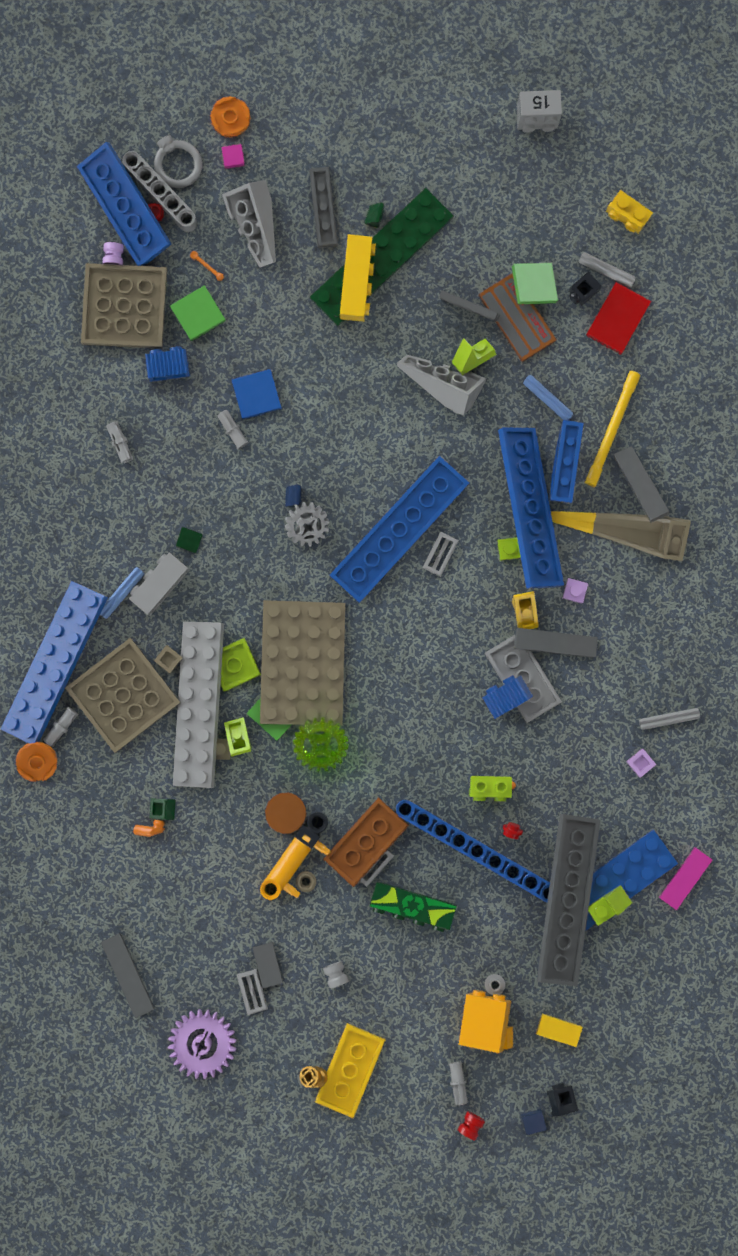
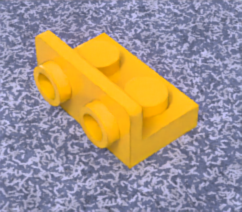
M621 190L606 209L611 219L621 221L625 224L624 226L627 230L633 233L637 232L638 234L653 214L651 210Z

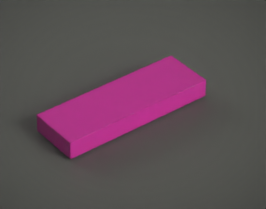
M694 847L659 898L677 910L712 862V859Z

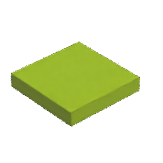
M245 638L223 647L220 685L224 692L261 676Z

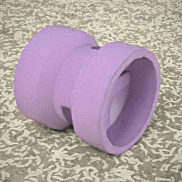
M115 242L104 243L103 250L105 256L103 257L102 264L123 265L121 254L124 252V245Z

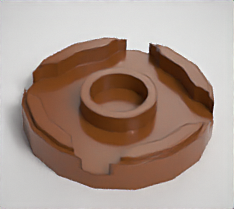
M289 792L279 793L273 796L266 806V820L269 826L276 832L282 834L292 833L303 825L306 818V807L297 795Z

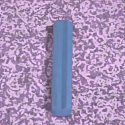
M529 375L524 380L523 384L560 418L568 421L573 416V412L532 375Z
M136 567L106 601L100 614L102 617L107 619L144 576L142 570Z

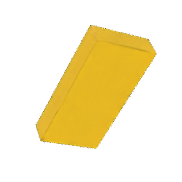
M542 1013L536 1034L577 1047L583 1027Z

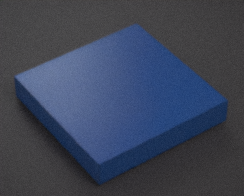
M271 369L232 379L242 419L282 409Z

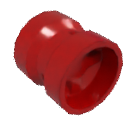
M467 1111L464 1116L465 1121L459 1125L457 1131L465 1137L476 1141L478 1131L484 1126L485 1120Z

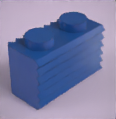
M172 347L170 351L166 352L155 349L151 350L150 354H145L150 382L190 376L187 351L182 349V347Z
M512 675L503 680L505 685L499 688L495 685L486 690L487 695L482 698L494 719L533 697L521 675L517 678Z

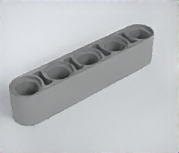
M128 151L125 153L123 164L130 176L163 208L164 212L184 232L194 231L197 227L194 212L137 152ZM132 160L138 161L135 166H129L128 164ZM144 175H151L149 180H142ZM158 189L165 190L162 195L155 194ZM172 203H177L178 207L176 209H169ZM189 217L192 219L189 224L182 223L185 218Z

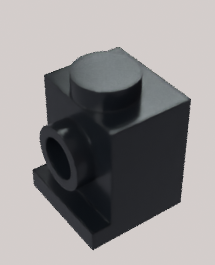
M588 271L570 287L569 298L574 304L577 305L579 303L583 306L600 291L602 286ZM584 289L586 294L583 295L579 290Z
M564 1083L552 1085V1090L547 1091L552 1109V1117L579 1111L572 1085L564 1086Z

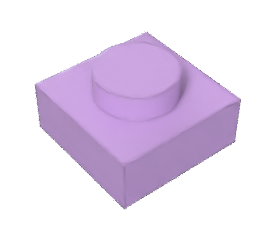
M568 578L563 599L582 604L588 583Z
M644 749L639 750L626 761L639 778L656 765Z

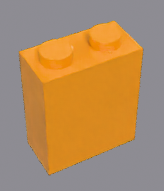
M473 990V993L466 994L459 1045L501 1053L504 1051L511 1000H506L504 995L493 994V997L486 996L484 991Z

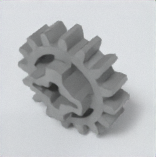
M303 502L300 508L298 505H295V511H288L291 517H285V521L288 524L284 526L286 531H288V537H293V543L299 541L301 546L307 542L310 547L312 541L319 544L318 538L324 539L325 535L323 532L329 531L328 526H326L329 524L326 512L322 511L320 505L315 508L313 502L309 506H306L305 502ZM318 518L320 519L319 527L316 524L318 522ZM294 522L298 524L296 531L294 530Z

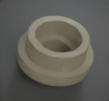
M309 871L301 872L296 878L297 888L302 892L312 891L316 886L314 874ZM303 878H309L310 884L304 885L302 883Z

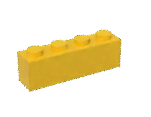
M348 234L340 307L341 320L364 322L365 315L369 316L370 303H366L367 296H371L372 283H368L369 276H373L374 264L370 263L371 256H375L376 244L372 243L371 236Z

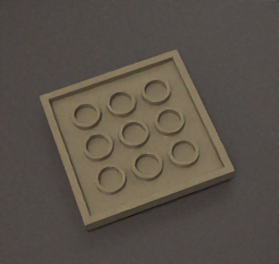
M86 263L81 344L163 349L167 268Z
M132 638L126 640L65 687L114 753H117L181 703Z

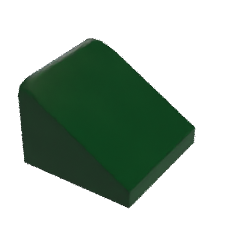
M384 203L369 206L364 224L375 228L379 227L384 213Z
M182 527L176 547L196 554L203 534Z
M151 798L149 819L174 820L176 800Z

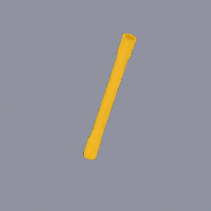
M629 371L605 436L584 482L587 485L596 487L617 430L641 375L637 372Z

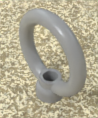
M171 135L165 136L157 142L159 150L154 159L155 172L168 186L173 188H184L193 184L202 171V159L198 150L186 141L173 140ZM175 148L188 151L194 160L193 172L182 180L168 177L162 167L164 155L172 152Z

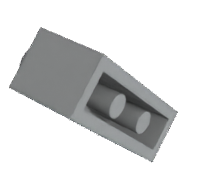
M170 552L167 555L163 554L157 561L158 566L154 570L150 569L143 577L145 581L140 586L136 585L130 592L131 597L129 599L148 616L152 615L190 571Z

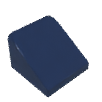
M300 484L286 488V507H295V505H298L299 508L301 507L302 487Z
M541 1109L521 1114L526 1135L547 1130Z

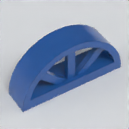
M567 420L562 422L553 463L550 501L572 504L584 423Z

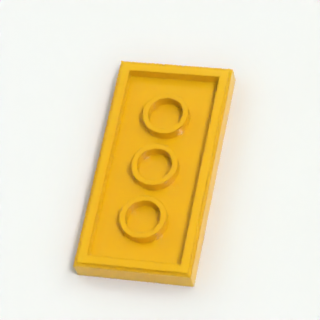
M347 1023L327 1070V1082L320 1088L315 1102L354 1118L385 1039Z

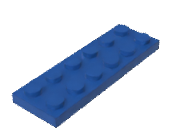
M105 142L77 166L137 266H145L172 245L110 143Z
M653 829L593 872L589 905L619 885L622 886L628 897L632 898L678 864ZM589 912L586 930L596 924Z

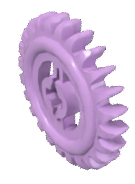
M199 1009L196 1016L190 1011V1018L185 1015L182 1016L184 1023L176 1021L175 1024L179 1029H171L175 1036H170L168 1040L174 1042V1044L169 1045L168 1049L175 1051L170 1057H177L174 1065L182 1064L180 1072L186 1068L188 1069L187 1076L195 1072V1079H197L199 1074L202 1073L203 1078L206 1079L208 1072H210L212 1077H215V1069L222 1073L221 1065L228 1067L229 1063L226 1059L232 1060L234 1058L229 1052L236 1051V1048L231 1046V1044L237 1040L230 1038L235 1031L227 1030L231 1024H223L225 1017H221L218 1020L217 1012L210 1016V1010L208 1009L205 1015H203L201 1009ZM203 1028L205 1029L203 1034L197 1035L192 1042V1050L194 1052L192 1055L187 1045L188 1037L196 1029ZM207 1031H208V1035H207V1037H206L205 1040H204V1041H205L204 1045H205L206 1047H203V1049L200 1050L198 1056H196V1055H197V1052H198V1050H199V1044H198V1043H200L201 1040L204 1039V1037H205V1035H206V1033H207ZM214 1033L218 1043L216 1052L209 1058L200 1059L201 1055L207 1054L212 1046L210 1035Z

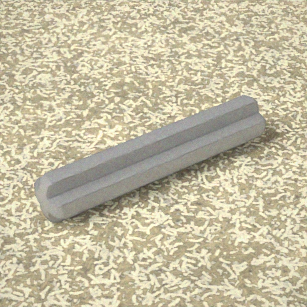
M583 252L579 259L580 264L625 286L632 287L636 280L635 276L586 252Z
M698 708L643 718L639 720L640 728L645 730L700 718V711Z

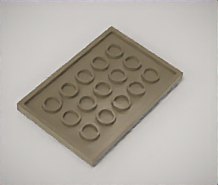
M263 600L260 724L342 726L345 603Z

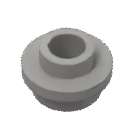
M491 974L486 978L484 986L491 995L501 994L505 989V981L502 976ZM494 981H497L499 983V986L496 989L491 987V984Z

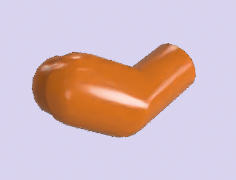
M154 820L153 826L150 827L135 825L134 834L146 837L160 834L165 829V822L163 820Z

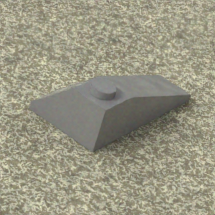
M266 180L251 182L222 194L228 215L231 220L236 219L239 224L238 232L241 236L245 235L249 241L248 249L258 266L261 268L275 263L272 199Z
M406 355L397 362V366L442 405L457 414L464 415L472 408L486 381V378L470 371L461 375L458 372L449 370V365L432 366L430 360Z

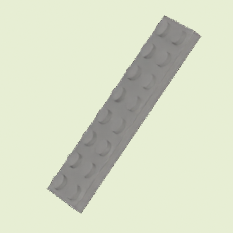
M183 622L181 657L183 658L180 662L178 700L181 703L178 704L173 786L214 788L224 623Z

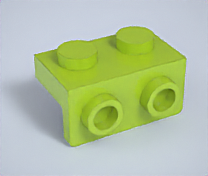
M471 776L469 796L473 797V801H486V797H494V801L506 802V798H512V777Z

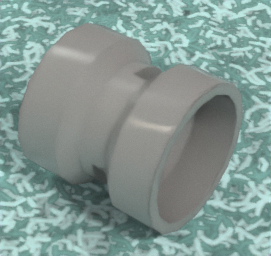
M342 961L323 968L324 974L329 976L327 982L329 988H335L349 982L347 975L342 972L344 969Z

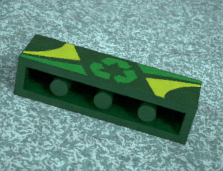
M376 881L370 902L373 912L385 914V911L393 913L392 917L404 920L405 917L413 919L412 923L424 926L427 923L433 925L432 929L444 932L445 929L450 930L457 907L453 903Z

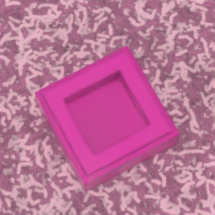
M241 144L222 147L225 169L245 166Z

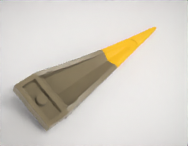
M551 511L552 522L600 536L661 558L683 561L691 524L690 520L665 516L650 523L646 515Z

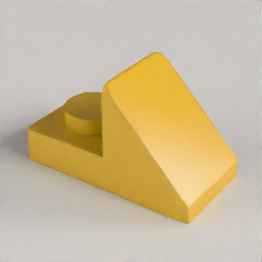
M534 591L513 595L512 604L515 609L517 628H538Z

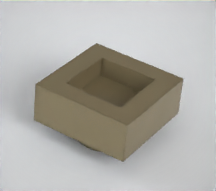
M166 645L154 662L171 674L183 657Z
M217 739L216 759L231 760L227 739Z

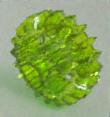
M314 717L312 724L308 720L305 721L306 727L300 725V732H295L296 739L293 740V745L296 746L293 748V752L297 753L296 759L302 760V766L309 764V770L316 767V771L320 772V768L324 767V770L327 772L328 766L335 769V762L341 764V757L347 756L345 750H348L349 745L346 744L348 737L344 736L345 730H339V723L333 725L332 719L326 723L325 717L321 718V722H317V718ZM323 731V732H325V733H323V734H316L315 732ZM332 737L338 743L335 751L332 750V746L329 744ZM306 738L310 740L312 745L309 753L304 747ZM324 755L326 757L318 758L317 756Z

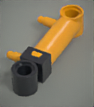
M315 812L309 816L308 826H302L263 881L260 892L265 899H276L282 890L298 898L300 892L288 882L313 847L325 855L330 853V849L318 841L321 837L318 833L323 832L328 826V818L324 813ZM318 816L323 819L324 825L321 828L313 826L312 820L314 817ZM269 883L275 884L277 888L276 893H267L266 885Z

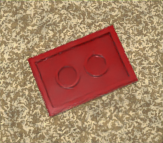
M616 282L586 336L621 355L651 301Z

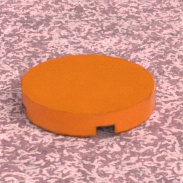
M232 96L218 100L210 114L211 123L215 131L226 137H236L244 133L251 119L249 108L245 102Z
M43 742L28 743L20 748L16 755V768L24 779L36 782V780L44 781L50 778L56 771L58 758L51 746Z

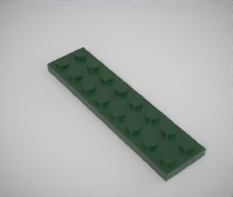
M427 188L422 190L372 238V243L376 244L375 256H371L370 263L374 264L373 276H369L368 283H372L371 295L453 219L454 216ZM345 264L310 296V299L337 327L345 321L340 319Z

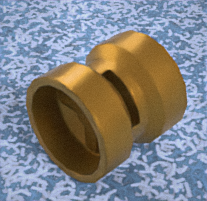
M306 1066L300 1072V1082L307 1088H321L327 1082V1072L322 1067Z

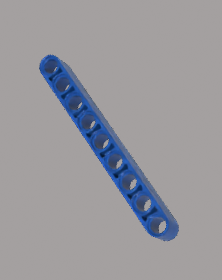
M401 800L397 803L396 812L402 819L548 903V898L544 897L543 892L546 888L550 887V882L411 801ZM403 803H407L411 807V811L407 815H403L399 811V807ZM420 814L428 815L429 821L426 825L418 824L417 818ZM439 824H443L447 828L446 833L442 836L437 835L435 832V828ZM456 835L464 837V843L461 846H456L453 843ZM475 845L482 847V854L477 857L471 853V849ZM492 856L500 858V864L496 867H492L489 864ZM511 866H515L518 869V874L515 877H509L507 874ZM528 877L536 879V884L532 888H528L525 885Z

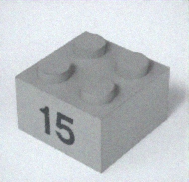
M561 90L520 92L517 103L518 130L533 132L535 129H543L545 132H550L558 128L562 115Z

